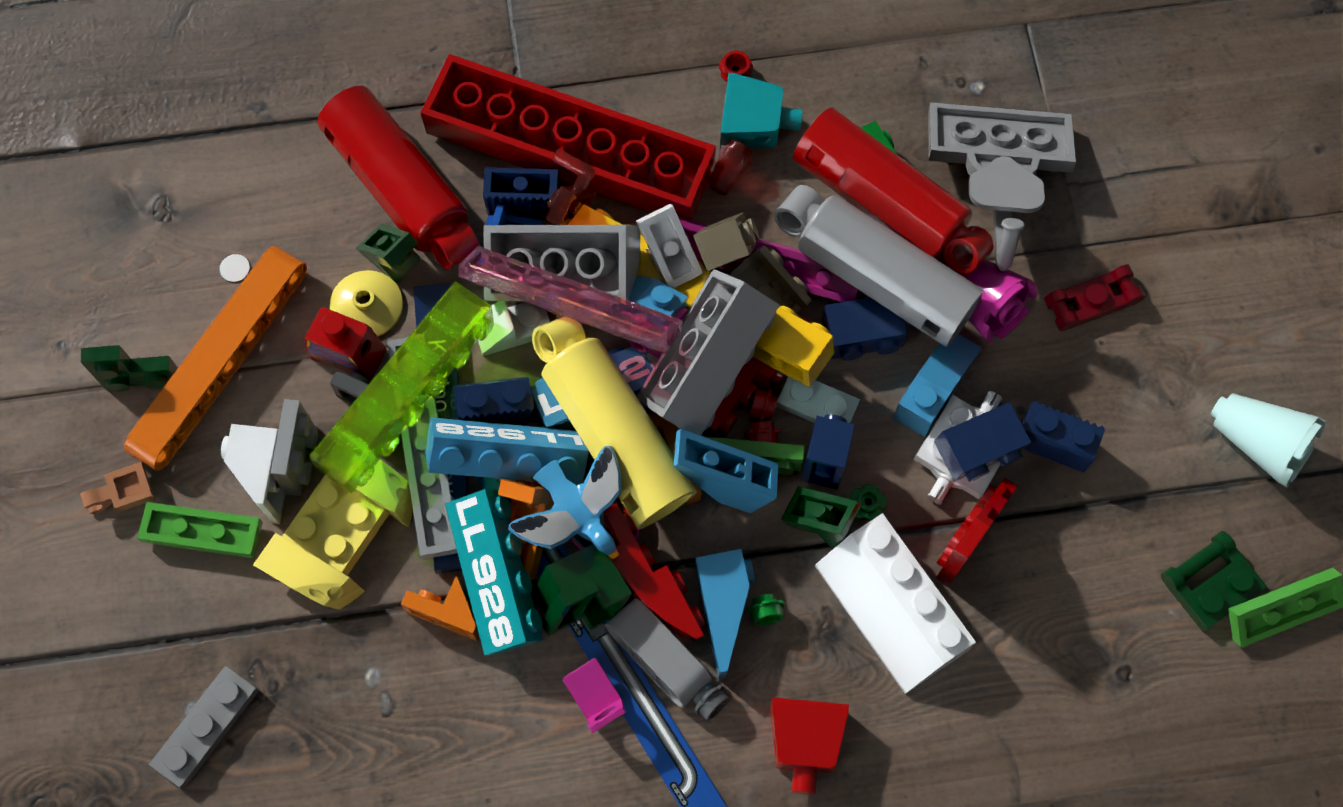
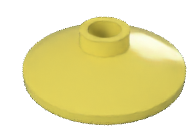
M359 271L345 277L335 287L330 298V310L367 324L372 328L377 337H380L389 332L399 321L403 310V298L398 285L389 276L377 271ZM367 295L370 296V300L367 303H358L359 298Z

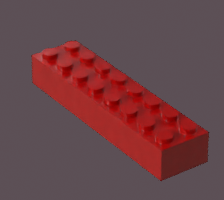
M452 54L448 55L420 112L425 131L429 135L526 169H558L560 181L651 213L654 210L671 204L678 217L692 220L715 167V145Z

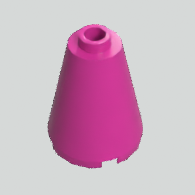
M943 256L939 262L949 267ZM988 259L970 273H958L985 291L969 320L979 334L989 343L994 342L993 336L995 335L1002 339L1012 332L1030 311L1025 307L1029 297L1036 300L1038 295V286L1031 279L1009 269L999 271L996 263Z

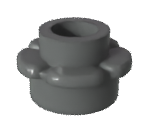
M708 684L702 688L693 699L697 704L694 709L697 715L701 714L707 721L714 718L730 700L723 692L724 686L718 685L713 687L711 684Z

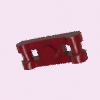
M1126 264L1107 274L1072 287L1055 290L1044 297V301L1048 309H1053L1057 317L1055 323L1059 331H1066L1141 302L1146 296L1140 286L1136 287L1132 279L1134 273L1130 265ZM1119 285L1123 294L1115 296L1111 287ZM1073 302L1077 311H1070L1067 304Z

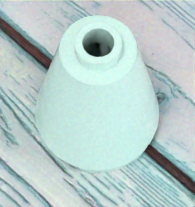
M1234 393L1228 398L1220 397L1211 412V416L1216 418L1213 426L1285 487H1288L1289 483L1293 482L1314 450L1312 448L1315 443L1314 437L1316 436L1320 439L1327 424V421L1320 417Z

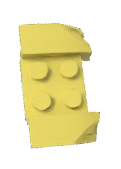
M341 438L320 468L325 474L285 533L282 536L275 533L253 564L302 595L323 606L337 610L350 604L365 592L348 577V574L389 514L407 527L410 525L413 514L409 482L385 462Z

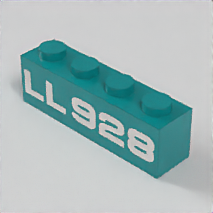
M484 489L445 503L484 655L503 654L543 641L541 616L534 608L530 594L532 591L531 579L528 573L524 571L520 557L522 552L521 542L516 535L508 530L511 523V505L506 497L498 495L499 490Z

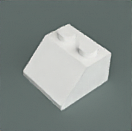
M231 424L229 436H225L222 441L221 457L271 523L280 524L286 493L270 474L278 429Z

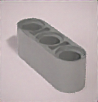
M634 598L605 624L606 629L615 641L679 707L684 708L702 688L712 682L711 676L702 664L638 599Z

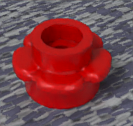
M742 51L728 52L719 63L721 78L727 82L729 73L750 77L749 74L753 72V64L749 57ZM737 67L739 68V70L734 71L733 68Z
M757 388L749 417L758 419L759 422H763L764 418L772 420L778 398L771 396V388L768 391Z
M771 421L751 423V430L745 431L744 435L748 436L749 441L778 443V433H782L781 429H774V422Z

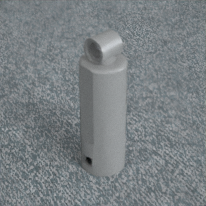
M800 185L791 192L774 212L775 222L783 232L792 237H800L798 249L803 254L946 348L963 329L985 293L980 287L837 195H832L824 201L813 188Z

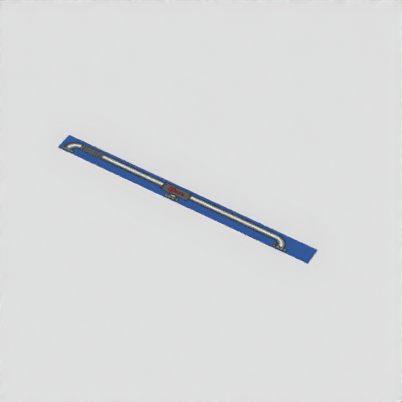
M476 477L483 489L499 490L501 478ZM563 544L552 549L543 547L537 573L539 579L546 566L569 556ZM582 617L580 621L568 626L589 661L593 658L598 660L622 698L626 712L623 714L624 718L680 807H727L641 668L606 629V623L590 630Z

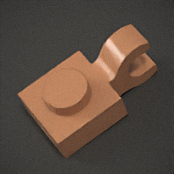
M142 462L104 474L107 485L80 493L85 509L88 508L90 515L106 510L111 504H113L116 512L120 513L155 500L145 466Z

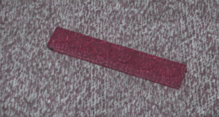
M477 246L459 264L460 278L536 305L544 310L574 319L579 323L609 332L614 336L644 345L649 349L666 353L682 332L683 320Z

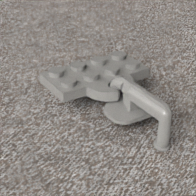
M930 102L928 111L929 161L965 164L970 175V200L982 209L993 210L996 266L999 271H1006L1013 263L1020 231L1025 226L1021 220L1012 218V212L1033 213L1040 210L1044 204V183L1036 176L1037 170L1070 173L1074 171L1076 156L1072 114Z

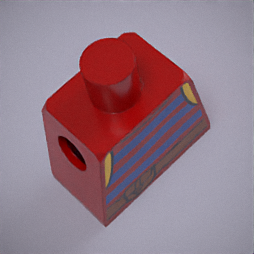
M325 307L320 308L305 337L308 357L347 373L355 372L360 374L370 382L387 351L370 326ZM362 348L366 349V352L363 356H361Z

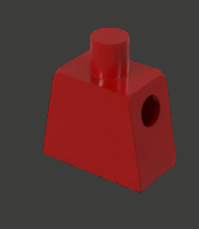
M772 698L770 715L775 765L778 769L793 770L792 793L815 795L817 772L832 773L835 770L849 712V704Z

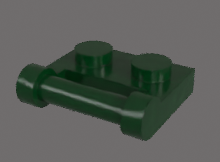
M1220 531L1211 538L1212 543L1178 567H1170L1161 573L1164 584L1202 632L1227 616L1229 608L1248 601L1267 587L1237 550L1232 537L1225 531ZM1221 556L1228 565L1191 591L1186 585V580Z

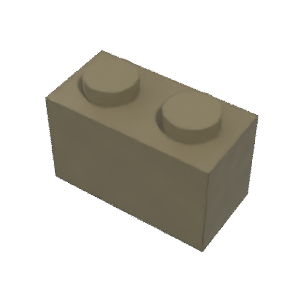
M744 212L706 226L693 235L707 271L750 255L757 247L756 240L759 239V233L753 219H746Z

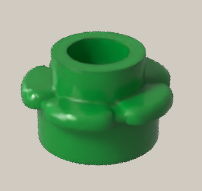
M865 484L862 488H855L849 499L858 501L861 504L856 517L862 520H873L881 515L882 510L887 506L885 494L880 493L879 488L872 484ZM869 499L872 504L866 505L864 501Z
M764 594L752 600L753 605L748 608V615L752 616L754 625L766 626L777 623L784 618L782 608L785 606V602L775 599L774 594Z

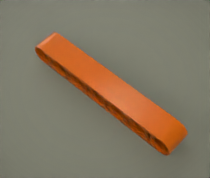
M275 245L266 250L131 430L124 443V451L156 471H160L168 465L300 286L307 273L308 267L305 262Z

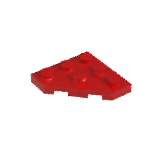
M1004 478L998 488L992 484L988 487L978 502L980 505H975L936 562V564L942 567L936 577L939 581L949 587L1018 487L1017 485Z

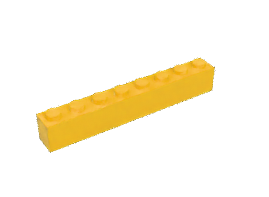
M583 205L568 225L622 224L615 221L610 214L602 209L594 210ZM640 231V267L637 276L655 278L664 283L645 250L648 246ZM699 261L698 263L703 274L673 288L688 297L687 310L691 307L712 272L710 270L707 271ZM780 306L775 312L773 324L768 330L763 332L755 345L753 358L810 388L834 354L833 335L823 325L819 323L810 324L799 318L792 309Z

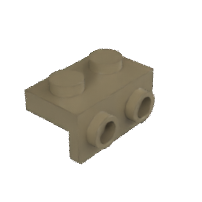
M764 245L754 250L728 274L746 282L780 306H786L795 313L812 302L811 298L807 295L809 290L803 281L796 276L792 277L783 267L785 263L782 257L774 249H767Z

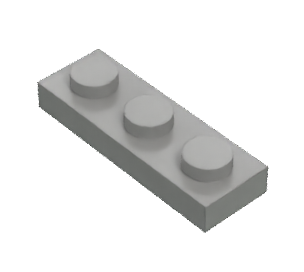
M224 666L149 765L176 786L185 789L260 690Z

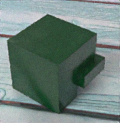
M594 544L546 566L533 590L546 612L542 619V627L548 636L580 621L582 617L590 630L610 621L621 611L632 595L611 558L599 551Z

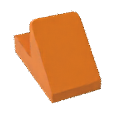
M455 577L444 604L440 603L441 597L429 591L420 589L418 594L409 590L406 591L401 602V606L406 613L475 641L478 640L479 632L458 577Z

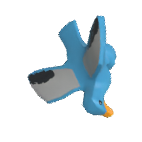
M605 446L599 452L584 483L575 485L566 479L556 459L540 469L533 479L550 492L554 505L548 511L527 515L514 520L509 524L508 530L520 539L549 549L567 542L571 537L578 534L586 540L592 541L599 551L607 554L612 559L616 558L619 553L613 537L606 530L602 516L603 511L610 507L622 492L621 472L613 447Z

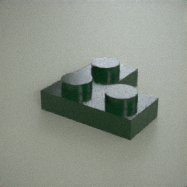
M120 345L81 348V364L104 388L110 391H126L129 389V386L141 385L154 389L163 388L178 369L170 356L131 359Z

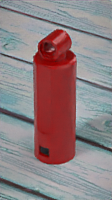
M363 85L353 86L332 97L324 105L318 116L317 124L320 131L400 230L409 232L418 242L414 248L423 253L432 251L437 262L446 270L477 254L480 245L475 233L466 223L468 219L467 208L372 91Z
M833 107L822 112L802 136L793 154L794 162L857 209L938 261L944 256L947 265L953 271L961 274L970 273L992 254L994 245L991 235L979 226L967 227L972 217V211L968 206ZM965 245L971 249L973 254L966 250Z

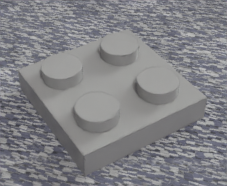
M284 399L270 474L286 495L302 496L303 486L308 485L311 479L312 466L308 459L310 449H315L317 445L318 428L314 426L310 415L307 414L301 402Z

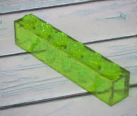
M455 281L309 455L314 466L351 494L358 486H365L375 472L374 466L381 457H388L395 450L399 443L398 437L407 426L413 427L421 418L424 411L422 407L430 397L436 398L441 394L447 384L446 378L454 368L460 369L467 362L471 354L470 349L478 339L483 341L490 334L494 326L492 306Z

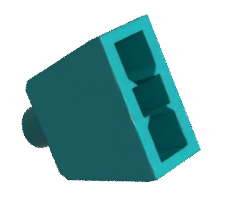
M729 73L720 133V149L774 148L777 146L779 128L800 131L803 109L782 107L784 88L779 85Z

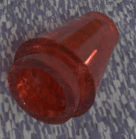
M729 140L726 145H722L708 187L718 194L726 196L728 191L731 190L752 165L751 158L754 155L752 150L735 140Z

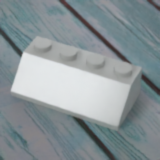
M883 513L850 534L815 564L816 569L905 694L968 652L976 643Z

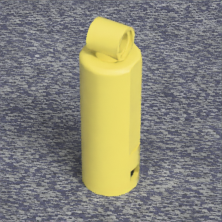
M566 315L535 328L532 333L533 347L539 358L547 363L541 373L543 379L594 460L605 446L613 447L621 472L622 492L618 498L637 528L642 529L661 520L689 501L697 493L696 489L685 475L673 467V453L600 339H586L581 323L572 315Z

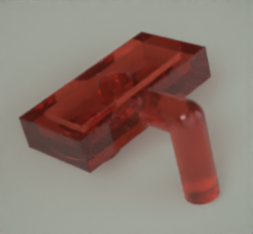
M558 149L553 157V162L573 172L578 177L574 185L561 186L560 189L554 191L547 205L550 211L546 220L555 225H568L583 205L590 207L597 193L596 190L589 187L595 175V170L589 164L562 149Z

